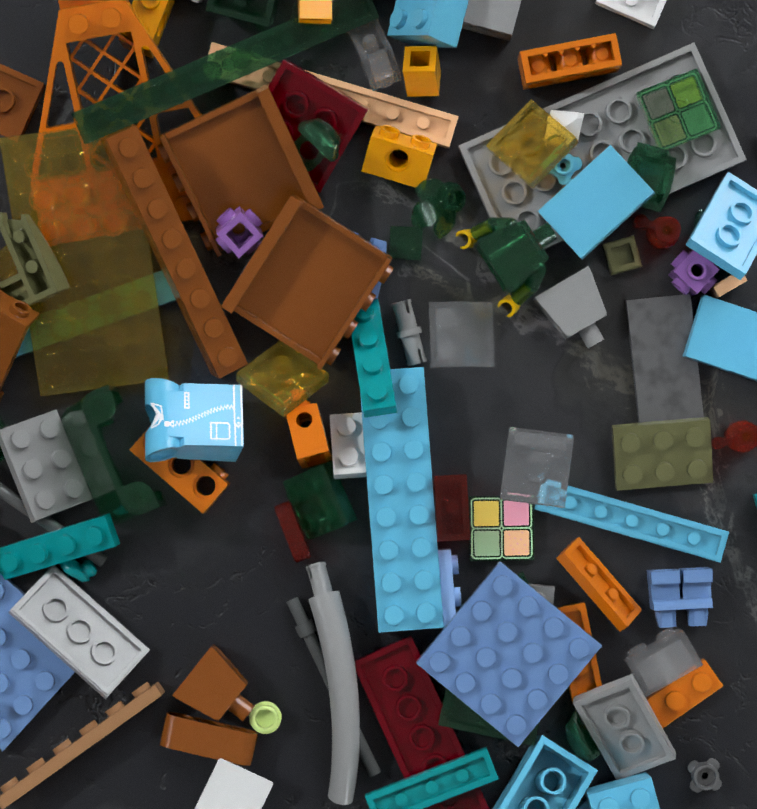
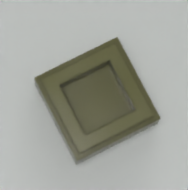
M634 235L602 244L610 276L642 267Z

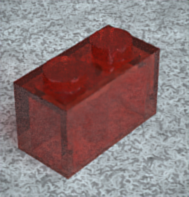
M467 474L434 475L437 541L470 540Z

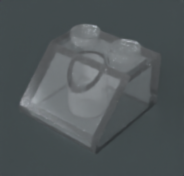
M452 301L428 303L430 369L494 367L492 302Z
M509 427L500 500L565 508L574 435Z

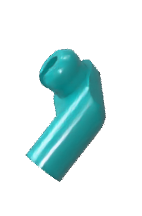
M75 559L60 563L61 568L66 574L81 582L90 581V577L97 574V568L91 560H86L82 564Z

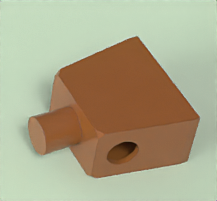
M215 644L209 648L172 695L217 721L221 719L227 710L241 721H244L255 707L240 695L248 684L247 679Z

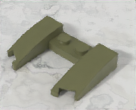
M0 212V231L18 270V274L0 282V289L16 300L23 301L31 306L71 288L52 249L30 215L21 214V220L8 219L7 212Z

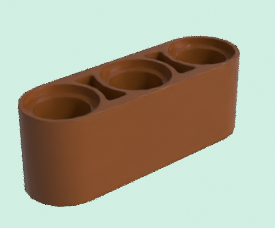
M167 712L160 745L177 751L216 760L222 758L234 764L250 766L258 732L186 714Z

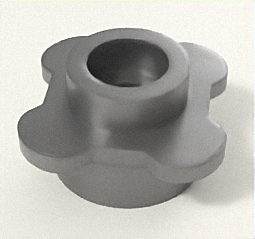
M710 758L707 762L700 763L693 760L688 764L687 768L692 778L690 783L692 791L699 793L702 790L712 789L716 791L722 786L718 772L720 764L716 759ZM707 773V778H702V774Z

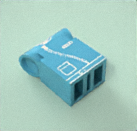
M150 378L145 381V410L151 426L145 433L146 461L159 462L177 457L178 459L236 462L244 447L242 385L194 383L178 385L175 382L161 378Z

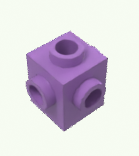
M240 206L234 211L232 208H229L216 220L219 223L215 227L216 234L218 235L216 241L228 254L233 251L240 258L244 253L247 255L252 253L261 244L262 241L260 239L263 237V233L259 226L262 224V221L251 209L245 212ZM238 223L245 226L244 231L240 234H236L232 230Z
M683 250L671 263L674 267L668 274L673 279L671 283L684 295L691 294V296H694L700 291L705 294L717 282V279L713 276L719 269L713 262L694 250L689 251V253ZM693 265L702 271L700 276L697 277L691 273Z

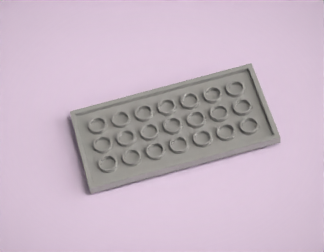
M695 42L458 146L489 219L494 225L498 239L507 233L513 238L515 237L514 232L518 231L520 227L523 229V231L516 233L518 238L513 239L516 255H518L519 243L524 234H526L537 252L564 241L538 212L539 209L566 186L561 185L558 179H555L551 174H546L543 170L544 163L550 161L554 156V150L561 146L544 142L551 110L584 113L577 148L563 146L567 149V153L582 160L581 169L576 170L571 179L575 178L611 145L655 192L642 206L747 160ZM695 74L704 94V101L708 104L715 121L716 129L693 139L688 138L686 142L669 149L661 150L639 96L644 92L661 85H667L669 82L686 75ZM693 75L673 82L668 86L678 110L703 101V96ZM693 77L702 99L685 107L678 108L670 85ZM665 86L641 96L642 103L651 121L672 114L676 110ZM665 88L674 111L651 119L642 97ZM705 103L680 112V117L689 137L697 136L715 127ZM704 104L713 127L690 136L681 113ZM677 114L652 124L658 142L663 149L687 139ZM677 116L685 139L662 147L654 124ZM565 163L560 164V168L564 169L566 167ZM507 234L505 237H506V239H507V242H508V239L511 240V242L509 243V244L511 245V244H512V239H511L510 236ZM506 241L501 244L502 248L507 245ZM519 254L517 257L524 259L528 256Z

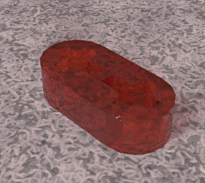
M288 500L274 506L295 562L299 563L311 558L310 550L290 501Z

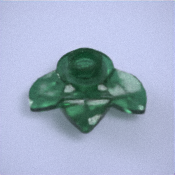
M436 178L424 180L415 188L420 201L416 203L412 210L411 224L419 228L433 226L435 235L440 239L447 235L454 227L456 212H459L464 207L466 195L457 183H443Z

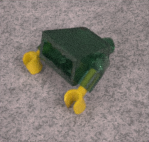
M490 217L471 229L458 231L456 237L464 234L468 237V243L460 247L461 249L475 246L506 295L499 301L498 308L505 302L509 303L512 306V311L506 317H511L519 310L520 305L524 304L538 291L547 272L544 263L549 259L543 247L556 240L557 237L548 223L532 231L525 220L517 222L512 217Z

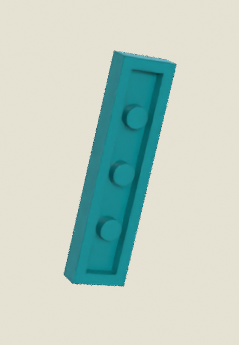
M375 299L366 312L362 309L359 310L354 318L358 324L351 334L364 418L397 413L379 299Z
M110 513L0 547V574L7 580L116 547L120 544Z
M484 747L366 793L365 798L370 809H424L499 778L487 747Z

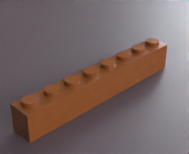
M128 125L101 138L100 141L210 373L220 379L248 365L137 126Z

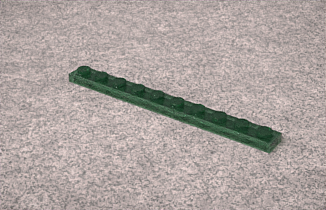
M335 0L332 2L331 24L298 23V17H295L73 112L71 115L84 144H88L379 18L373 0Z

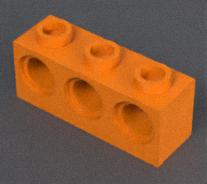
M616 33L520 51L517 58L523 90L615 73L622 66Z
M145 431L129 450L202 514L206 513L230 485L226 480L229 474L215 462L210 466L204 460H190V470L185 474L178 473L174 467L177 457L159 462L146 461ZM204 476L211 477L215 482V490L210 495L201 493L198 488V483Z

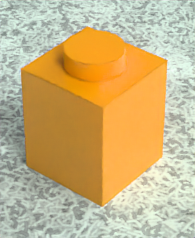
M405 46L403 77L407 97L439 96L441 67L437 46Z

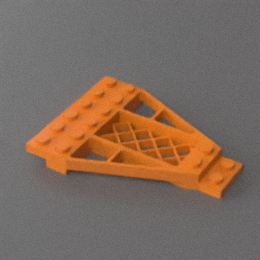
M58 0L60 10L58 11L30 183L42 235L49 246L142 229L111 162L96 153L101 145L100 139L92 150L87 128L89 127L103 138L109 135L108 133L117 119L127 126L135 125L120 115L129 101H132L146 111L137 124V128L141 136L152 142L148 149L149 153L152 152L154 147L156 148L157 157L152 158L181 222L193 220L186 206L191 201L186 191L179 192L172 178V175L177 172L171 161L165 163L157 145L161 144L162 141L160 139L161 131L157 115L162 112L189 108L194 118L202 114L138 18L129 0ZM131 31L133 41L122 33ZM112 35L104 48L90 40L92 38ZM116 36L132 46L124 61L106 51ZM80 41L71 54L69 43ZM83 42L100 52L92 67L74 57ZM143 46L149 47L183 99V102L162 106L155 104ZM134 51L139 72L126 64ZM103 55L120 66L111 81L94 70ZM58 62H63L75 113V121L48 126ZM73 62L88 72L79 86ZM123 68L139 79L130 94L114 84L115 79ZM91 74L107 85L98 100L82 90L83 85ZM141 83L146 105L133 96ZM110 87L127 98L118 112H115L101 102ZM80 95L95 104L86 119ZM97 107H100L114 117L105 131L88 121ZM148 115L153 136L140 128ZM71 129L78 131L87 169L85 171L41 179L39 174L46 134ZM94 159L106 167L96 168Z

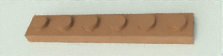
M148 682L144 683L132 692L135 698L126 705L119 701L105 711L108 715L105 720L98 724L94 719L80 729L79 732L82 735L73 743L68 738L52 749L55 756L46 762L41 757L27 767L26 770L29 774L19 781L15 776L0 787V790L3 792L0 794L1 809H5L161 697L165 690L160 683L156 682L152 686Z

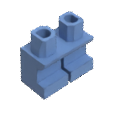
M712 568L646 570L650 609L655 611V618L659 628L677 627L676 610L687 609L688 626H707L708 608H713L711 598Z

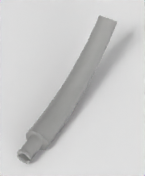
M323 561L306 566V571L308 572L314 597L309 599V604L320 640L330 698L332 759L328 797L336 804L349 805L353 802L359 763L360 710L358 683L352 642L339 591L332 590L326 562Z

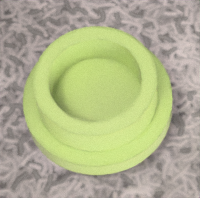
M269 701L257 703L249 715L252 728L261 734L274 732L278 729L282 720L279 707Z

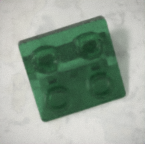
M332 460L283 481L286 495L293 505L299 519V525L308 540L344 527L348 523L357 520L341 480L334 479Z

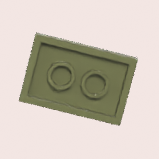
M708 417L611 425L615 488L617 491L713 483L711 425Z

